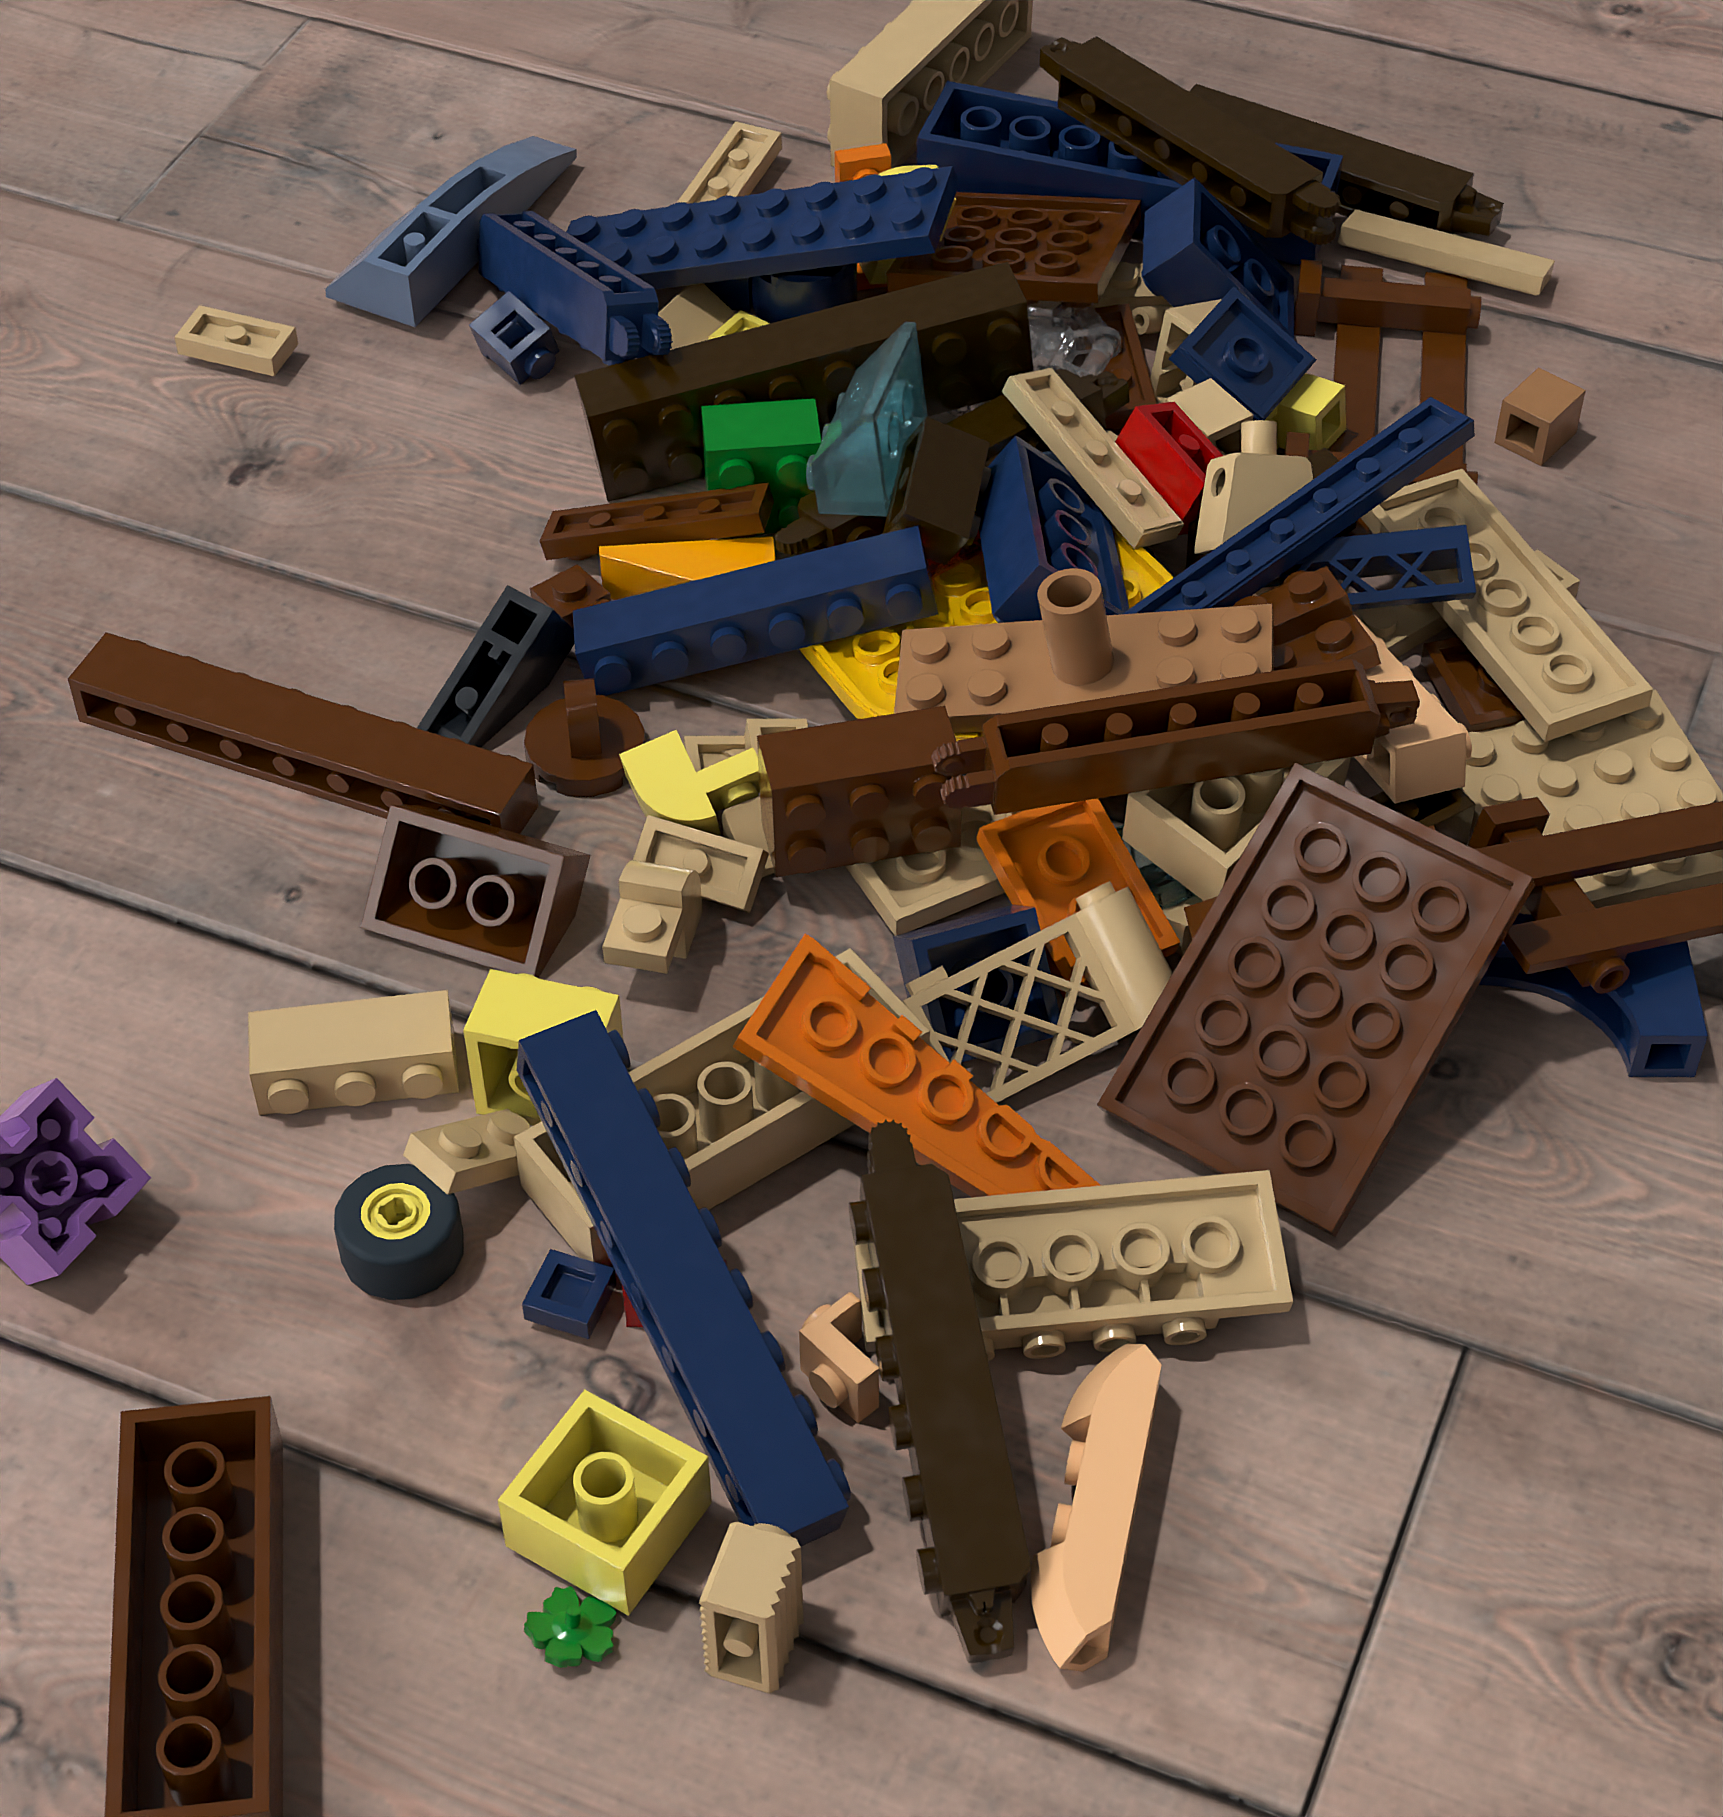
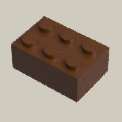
M938 706L758 735L761 822L775 876L782 877L800 873H812L818 870L860 863H873L884 859L920 853H933L944 849L961 847L962 809L948 808L947 805H944L940 792L941 784H945L946 780H950L952 777H958L959 774L956 773L953 776L939 775L938 772H935L931 758L933 751L937 750V747H941L943 743L957 742L946 707Z

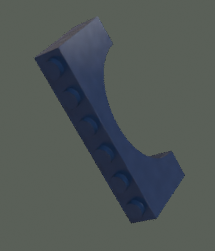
M1519 913L1513 925L1532 922L1535 919L1531 914ZM1503 941L1479 985L1502 986L1533 992L1549 997L1576 1010L1599 1027L1613 1042L1625 1063L1629 1077H1695L1708 1034L1687 941L1628 953L1624 961L1630 970L1627 980L1617 989L1604 994L1595 992L1591 985L1582 987L1568 966L1526 974Z

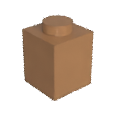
M1538 367L1502 400L1494 443L1542 466L1577 433L1586 390Z

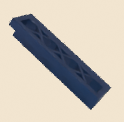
M1467 525L1332 538L1265 586H1281L1284 580L1294 572L1316 571L1327 566L1336 580H1343L1341 586L1345 592L1350 586L1358 592L1348 593L1352 610L1473 599L1476 594ZM1457 569L1459 583L1437 585L1421 572ZM1386 575H1403L1392 589L1378 591L1361 579ZM1409 581H1412L1414 584L1418 586L1404 588L1409 583Z

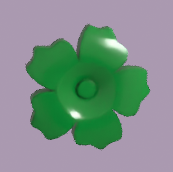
M571 1586L564 1589L555 1587L551 1597L543 1601V1612L527 1613L524 1633L532 1640L535 1648L546 1649L544 1658L546 1663L555 1665L558 1668L579 1666L582 1662V1656L587 1660L600 1662L613 1652V1630L609 1627L616 1620V1610L593 1596L585 1598L579 1606L578 1596Z

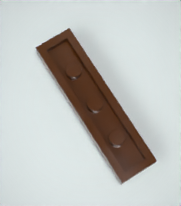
M762 483L731 489H716L552 511L541 536L540 544L546 560L567 558L572 561L587 559L594 554H599V546L700 541L726 537L730 539L751 538L758 533L765 532L774 500L769 483Z

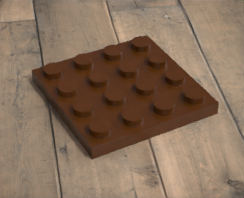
M956 192V202L936 252L896 258L886 272L887 292L901 290L1008 261L1027 301V305L1035 304L1039 301L1061 302L1062 305L1069 308H1083L1091 304H1098L1141 221V200Z

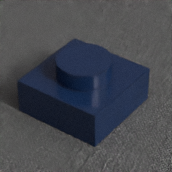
M550 1249L522 1302L524 1320L590 1339L617 1284L615 1269Z

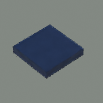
M1234 286L1169 358L1172 363L1196 384L1212 378L1253 414V421L1265 420L1317 360Z

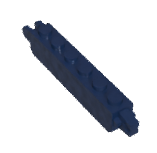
M523 211L520 214H483L479 221V239H477L479 274L495 284L499 291L506 293L510 291L525 306L537 313L540 319L546 320L557 327L559 333L573 338L580 343L581 348L596 354L606 365L610 366L652 354L668 355L670 353L671 344L673 343L669 324L658 316L659 301L654 287L533 211Z

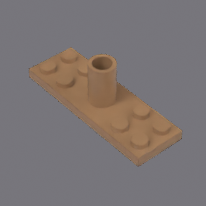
M1077 568L1060 570L1048 576L1039 586L1037 597L1042 620L902 630L894 714L945 706L954 734L982 732V725L999 714L1274 671L1272 604L1106 615L1101 583L1093 573Z

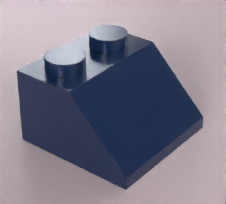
M1013 904L893 936L907 998L911 997L906 987L907 983L943 966L948 977L1041 931L1035 907ZM1044 947L1037 970L1051 974ZM1031 951L1012 961L1027 966ZM999 968L994 969L987 975L980 999L1014 1010L1023 977ZM975 980L955 990L970 995ZM1034 981L1024 1014L1057 1025L1060 1011L1054 987ZM939 997L922 1006L934 1032L957 1039L966 1011V1005ZM977 1009L967 1043L995 1053L1001 1052L1010 1020ZM1021 1025L1014 1048L1049 1039L1053 1035ZM942 1046L950 1062L954 1050ZM964 1053L962 1062L976 1059V1057Z

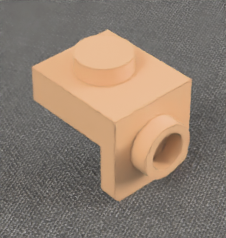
M849 1292L832 1306L825 1304L817 1308L806 1319L802 1329L799 1330L800 1370L809 1378L814 1392L826 1405L831 1408L840 1406L852 1419L860 1423L879 1408V1368L854 1345L862 1337L861 1300L852 1292Z

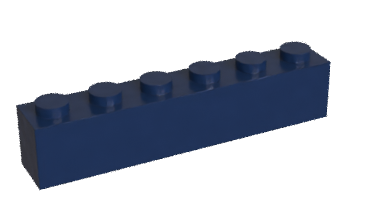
M914 526L573 610L575 655L584 679L594 678L596 695L607 696L939 615L931 572L919 527Z

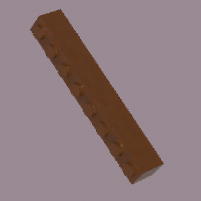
M106 632L68 678L80 722L385 819L388 817L390 805H422L521 834L539 807L534 764L522 761L511 755H502L476 747L456 738H447L421 730L404 722L392 721L366 713L349 705H340L311 696L297 689L285 688L256 679L242 672H234L204 663L190 656H182L149 646L142 641L130 640Z

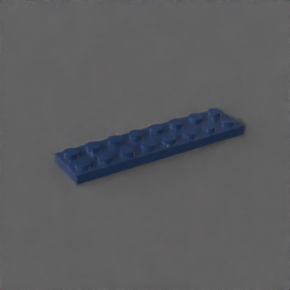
M953 166L934 169L922 167L911 172L886 176L873 174L858 180L837 183L819 182L809 187L788 190L776 188L760 194L739 197L727 195L711 201L690 204L678 202L668 207L648 210L630 209L620 214L599 217L587 215L571 220L566 232L645 281L656 290L935 253L960 183Z

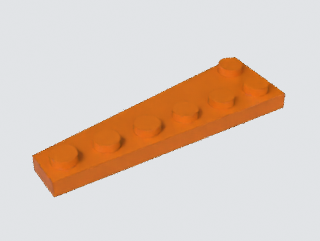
M806 933L733 1045V1048L870 1134L872 1127H877V1122L884 1123L885 1119L888 1122L895 1120L897 1124L902 1123V1127L907 1128V1134L911 1135L910 1142L913 1145L916 1163L919 1165H935L949 1175L951 1185L970 1197L1101 1186L1053 1143L1042 1139L1036 1134L1033 1126L1007 1104L998 1105L970 1081L973 1075L955 1059L949 1063L920 1038L922 1031L905 1016L901 1015L897 1018L869 994L870 986Z

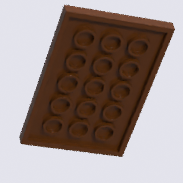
M1295 763L1097 1106L1105 1113L1219 1175L1270 1170L1276 1206L1336 1237L1535 886L1533 877Z

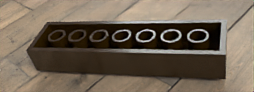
M1007 261L671 349L668 355L652 354L576 374L574 377L594 459L607 501L609 502L705 476L701 406L815 398L821 442L824 445L922 419L926 416L929 417L993 400L1003 395L1002 390L1009 376L1033 372L1034 368L1027 301Z

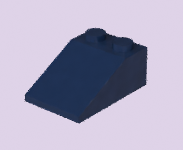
M1195 177L1145 211L1143 269L1141 273L1145 285L1155 296L1159 297L1162 295L1173 307L1222 299L1234 286L1294 339V277Z

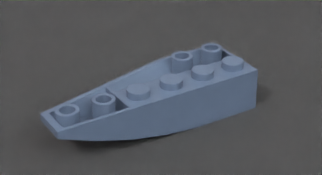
M531 136L508 144L476 160L448 179L421 203L383 230L325 288L326 298L416 327L479 261L477 239H479V221L483 214H520L523 211H527L577 158L576 149Z

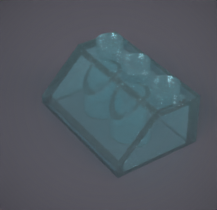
M904 322L856 370L846 393H840L837 401V411L831 423L825 424L821 445L816 455H810L807 463V485L810 490H815L819 514L887 516L903 444L927 416L916 322Z

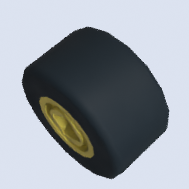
M412 1164L384 1165L362 1174L343 1191L335 1207L334 1232L341 1263L350 1281L369 1295L388 1300L413 1299L438 1289L455 1273L463 1257L464 1233L459 1203L455 1194L447 1195Z

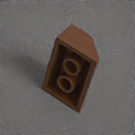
M390 805L360 928L504 972L530 974L539 978L576 916L591 855L422 805Z

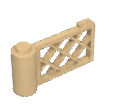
M1111 881L1076 898L1081 909L1079 912L950 977H948L945 969L941 966L907 983L906 987L911 997L902 1002L930 1030V1046L948 1062L949 1060L942 1046L954 1050L951 1061L955 1059L960 1065L964 1053L997 1064L990 1091L985 1094L998 1103L1142 1028L1173 972L1128 887L1116 892ZM1064 935L1076 958L1070 981L1037 970L1044 945ZM1031 951L1027 966L1012 961ZM996 968L1023 977L1014 1010L980 999L988 973ZM1083 974L1091 988L1080 985ZM975 980L970 995L955 990ZM1034 981L1066 992L1057 1025L1024 1014ZM1077 996L1099 1003L1111 1028L1095 1037L1068 1029ZM939 997L966 1005V1011L957 1039L934 1032L922 1006ZM977 1009L1010 1020L1001 1054L967 1043ZM1021 1025L1053 1035L1045 1063L1036 1067L1011 1058ZM1064 1039L1079 1044L1060 1054ZM1008 1069L1023 1073L1004 1083Z

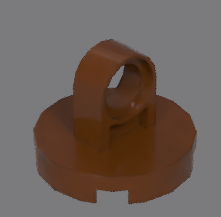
M594 678L563 681L565 698L558 699L539 710L527 725L524 739L526 762L534 764L535 779L538 782H541L540 778L542 777L546 781L556 784L557 793L565 796L594 797L614 792L623 786V777L625 776L619 754L646 743L645 730L640 718L625 703L603 695H596Z

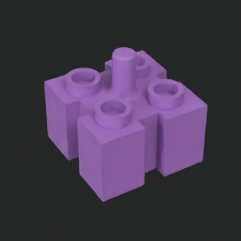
M58 1078L25 1091L0 1116V1258L26 1285L59 1276L97 1236L87 1225L115 1217L151 1179L147 1172L114 1138L100 1144L95 1143L84 1131L95 1117Z

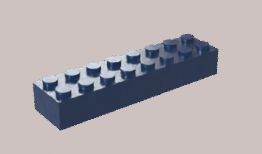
M947 81L917 136V165H937L938 168L953 166L960 183L957 192L1141 200V221L1134 233L1144 235L1145 211L1182 186L1058 109V101ZM1275 143L1322 171V184L1338 195L1343 155ZM1333 215L1330 218L1327 217V219L1332 220ZM1238 221L1276 260L1290 265H1301V259L1314 261L1317 259L1321 246L1318 244L1308 243V240H1303L1292 232L1282 238H1266Z

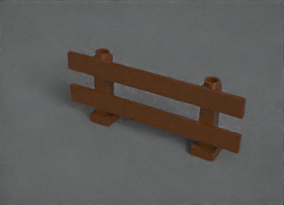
M1301 259L1294 335L1315 337L1316 322L1337 323L1333 382L1345 385L1346 430L1328 450L1339 461L1369 441L1375 434L1380 327L1422 331L1419 405L1432 397L1464 414L1467 328L1478 329L1482 302L1481 296H1471V289H1467V278L1454 274L1425 272L1424 285L1383 282V268L1341 265L1340 278L1323 277V261ZM1287 432L1284 455L1307 458L1319 450H1309L1310 433ZM1462 445L1407 485L1458 469H1463L1477 485L1478 472L1467 471V464L1463 463ZM1360 518L1357 520L1356 528L1341 537L1369 534V527Z
M1538 797L1482 808L1468 846L1533 877L1535 886L1524 905L1535 921L1512 925L1503 940L1526 974L1568 966L1582 987L1591 985L1595 992L1604 994L1617 989L1627 980L1630 970L1624 961L1628 953L1723 933V883L1595 908L1575 880L1577 878L1722 850L1723 801L1544 836L1542 833L1550 813Z

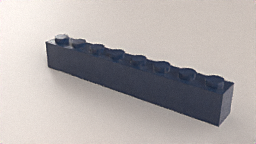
M597 1010L520 1039L516 1067L520 1079L702 1448L708 1456L709 1462L738 1521L750 1526L764 1523L779 1527L790 1534L791 1537L796 1538L800 1546H804L840 1529L849 1508L847 1501L851 1499L847 1478L835 1459L825 1460L813 1436L818 1434V1426L813 1411L804 1396L798 1394L793 1397L781 1374V1372L785 1371L782 1351L770 1331L761 1333L749 1311L753 1308V1298L749 1286L737 1268L731 1271L728 1270L718 1250L722 1246V1239L717 1223L706 1207L697 1209L687 1187L691 1186V1178L683 1156L676 1147L666 1148L657 1130L661 1122L658 1109L651 1094L646 1088L637 1090L627 1071L631 1063L628 1050L621 1035L615 1029L607 1032Z

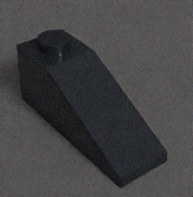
M507 585L417 728L447 738H456L467 744L482 748L550 684L575 644L574 629L552 608Z

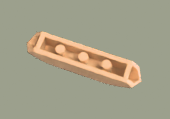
M1125 1344L1096 1365L1074 1393L1061 1425V1429L1073 1439L1068 1455L1064 1484L1076 1486L1072 1505L1058 1504L1051 1548L1033 1555L1030 1579L1035 1619L1043 1641L1060 1669L1084 1672L1108 1657L1157 1405L1162 1365L1145 1344Z

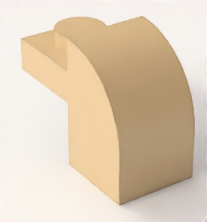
M631 860L626 864L619 878L620 899L602 946L604 963L667 974L673 957L687 958L703 912L700 877L696 870Z

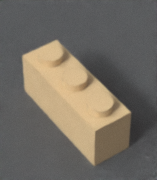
M448 990L248 1012L249 1075L259 1115L275 1113L294 1114L302 1110L345 1105L362 1106L371 1102L406 1098L425 1099L435 1095L459 1093L455 1033Z

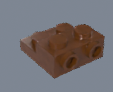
M1327 566L1316 571L1294 572L1284 580L1281 586L1258 596L1245 597L1233 605L1234 607L1272 604L1274 616V671L1346 659H1354L1361 663L1364 670L1381 664L1376 644L1354 616L1348 594Z

